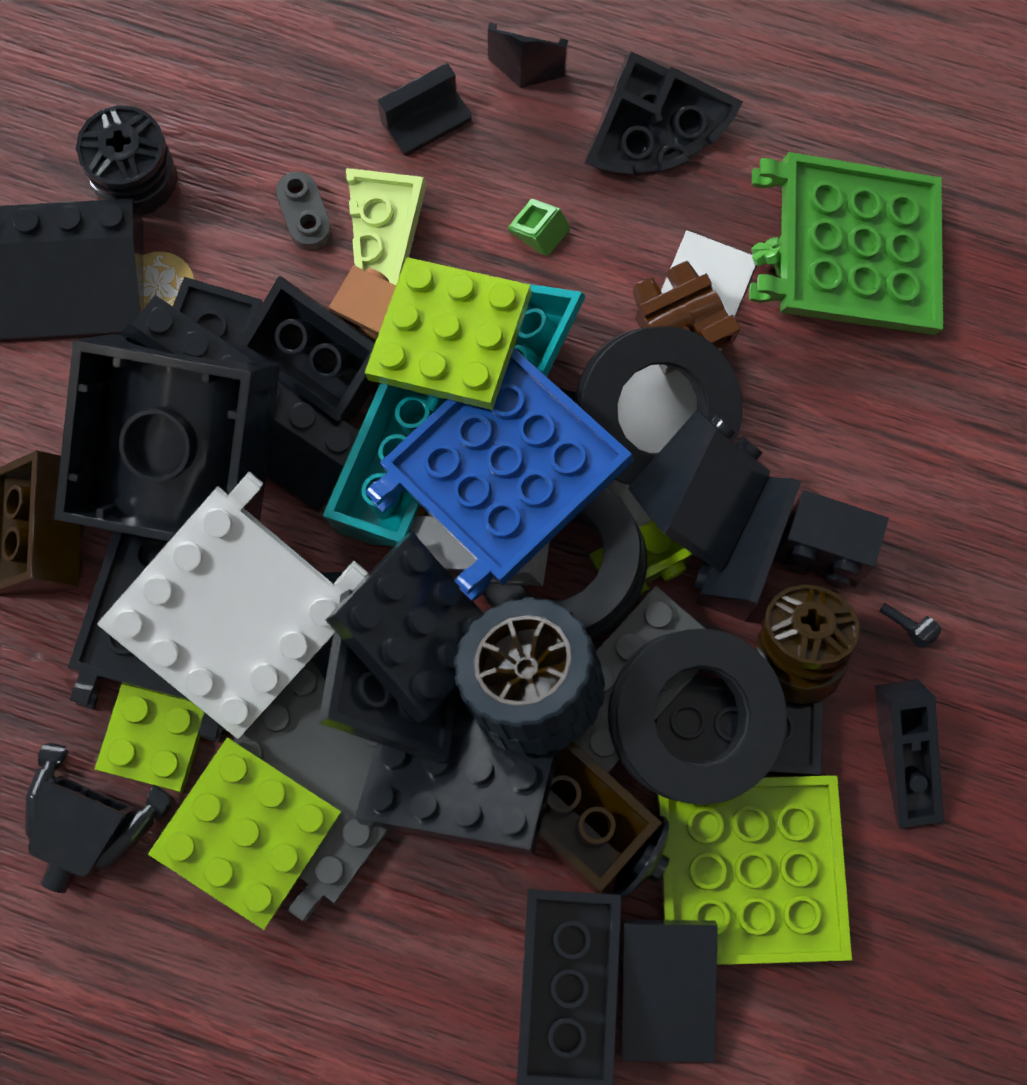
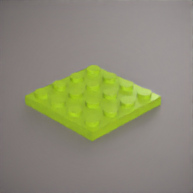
M837 775L763 778L744 794L715 804L685 803L657 794L658 816H664L669 820L668 840L663 853L670 859L662 875L664 920H716L718 925L717 965L852 960Z

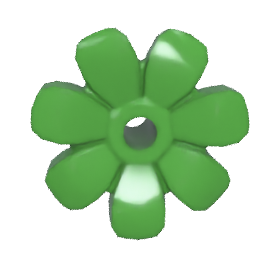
M776 236L768 239L765 243L760 242L754 245L751 249L754 264L757 266L765 263L773 264L776 275L781 276V236L779 239Z

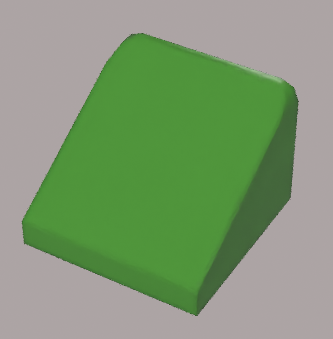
M531 198L507 229L540 254L549 256L569 232L570 225L560 208Z

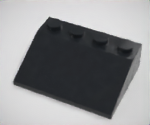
M133 198L1 205L0 342L97 337L110 334L122 335L127 322L132 324L144 309L143 219Z

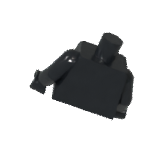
M47 743L39 751L38 765L41 766V769L35 771L26 795L25 834L30 839L28 852L32 856L48 862L40 884L53 892L66 893L74 874L87 878L99 871L111 870L154 825L153 819L156 816L162 819L169 812L171 799L169 793L157 785H153L148 794L146 806L140 811L63 776L55 777V770L65 760L69 750H66L64 745Z

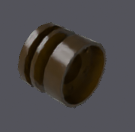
M804 584L788 587L775 595L769 604L754 648L760 652L773 668L782 687L785 701L800 704L819 702L833 694L842 681L849 665V660L859 641L860 623L853 607L841 595L825 587Z

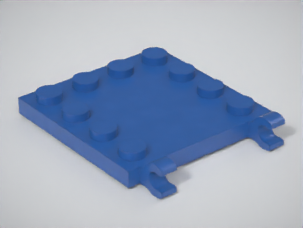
M514 348L493 410L447 399L380 462L387 473L374 482L365 493L372 499V503L384 514L396 504L401 492L405 490L476 559L455 580V583L460 587L459 589L473 602L483 594L493 577L502 585L507 583L634 460L632 453Z

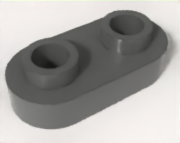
M295 171L284 175L277 184L276 195L291 238L300 249L306 251L321 249L330 240L331 226L316 183L310 175L304 172ZM299 186L303 188V190L297 194H293L290 192V190L293 187ZM308 221L316 223L311 229L302 227Z

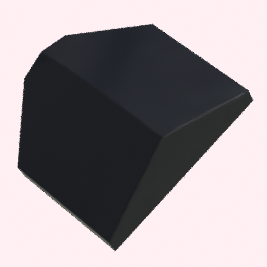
M489 23L487 30L488 60L519 88L565 76L568 40L560 38L559 43L526 37L497 29V23Z

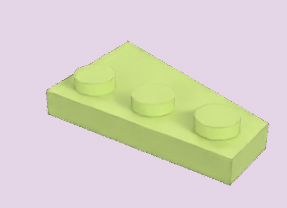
M346 168L347 182L350 189L349 207L353 222L354 238L352 240L355 266L365 271L368 268L375 269L384 274L390 283L396 285L406 257L410 256L427 186L424 177Z

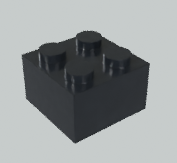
M803 490L791 509L774 560L784 563L783 567L786 570L796 574L806 575L808 572L824 576V581L835 587L850 588V585L856 587L875 567L889 517Z

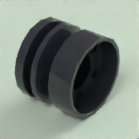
M116 105L101 109L86 120L78 133L76 152L79 163L89 179L96 196L100 200L133 198L140 215L154 212L165 204L175 190L177 170L160 125L153 117L135 106Z

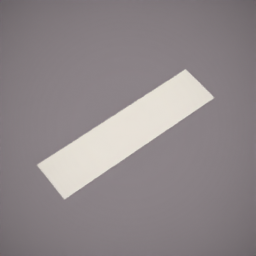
M686 230L671 268L687 260L699 276L707 273L712 282V287L722 300L726 312L729 316L733 315L735 317L755 264L751 254ZM666 278L662 287V294L673 289L668 278ZM650 365L634 373L623 386L617 403L618 422L625 437L638 449L649 453H657L663 449L697 410V396L690 381L678 370L664 376L659 365ZM614 479L606 488L622 500L639 528L651 522L650 516L627 489L629 485Z

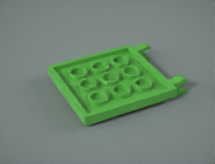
M788 152L783 158V162L770 158H761L760 169L753 168L752 186L758 188L782 186L781 278L773 275L759 274L757 276V283H751L749 286L750 301L757 303L780 301V313L930 335H937L943 330L942 177Z

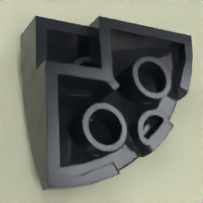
M630 52L624 59L606 102L584 164L599 170L628 175L651 171L660 172L689 161L692 156L700 152L707 145L713 144L731 124L743 101L673 67L667 69L634 52Z

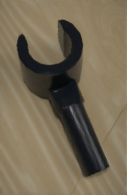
M886 603L879 610L880 613L902 626L907 631L910 640L917 647L929 646L941 633L940 626L929 616L924 617L916 624L911 618L906 617Z

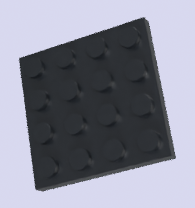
M458 689L449 760L438 764L377 743L355 819L362 825L534 856L559 751L557 749L543 755H522L497 746L495 741L489 740L482 732Z

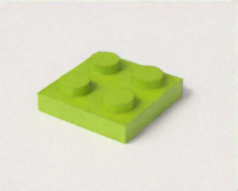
M122 684L95 770L184 793L201 735H198L205 712L191 701Z

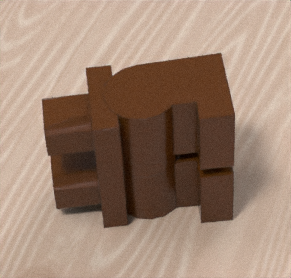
M687 260L668 270L666 276L673 287L672 290L662 294L654 278H648L634 286L632 293L638 307L635 319L640 328L667 326L686 329L704 337L718 349L733 343L741 330L734 316H729L726 312L722 300L712 287V282L707 273L699 276ZM663 364L659 365L664 376L677 370Z

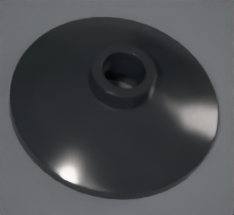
M657 817L662 822L661 825L618 872L613 889L615 895H621V898H624L638 889L648 878L656 882L665 872L670 860L669 857L663 854L669 834V820L666 817Z

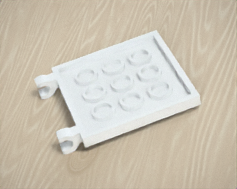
M250 471L229 495L217 486L97 623L104 631L237 739L241 737L334 634V629L325 619L339 605L340 595L349 589L354 590L368 574L365 569L353 561L334 584L331 583L246 511L243 507L263 485Z

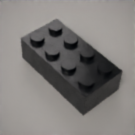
M528 889L516 1076L517 1085H613L621 895Z

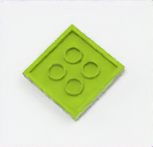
M406 257L365 370L367 379L493 410L532 295L530 284Z
M227 737L148 855L265 930L341 811Z

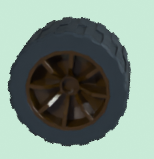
M535 597L515 601L512 599L503 602L498 607L490 608L484 612L482 617L475 620L469 626L468 632L461 638L458 645L459 650L454 660V667L456 669L454 677L463 701L489 740L492 739L497 746L505 750L515 751L516 754L543 755L548 754L550 751L557 749L559 751L568 747V744L576 739H580L586 733L585 731L588 727L594 724L605 698L603 693L605 676L586 627L580 619L574 616L571 610L547 599L538 600Z

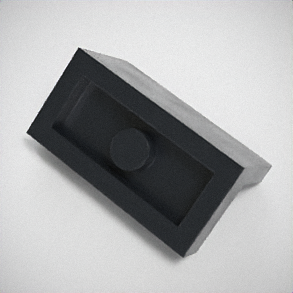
M448 62L377 100L380 121L404 156H408L467 124L472 119L471 112L457 93L456 74Z

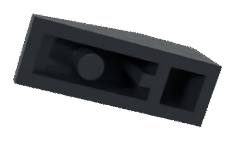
M918 679L875 685L878 729L898 827L901 829L944 822L935 696Z

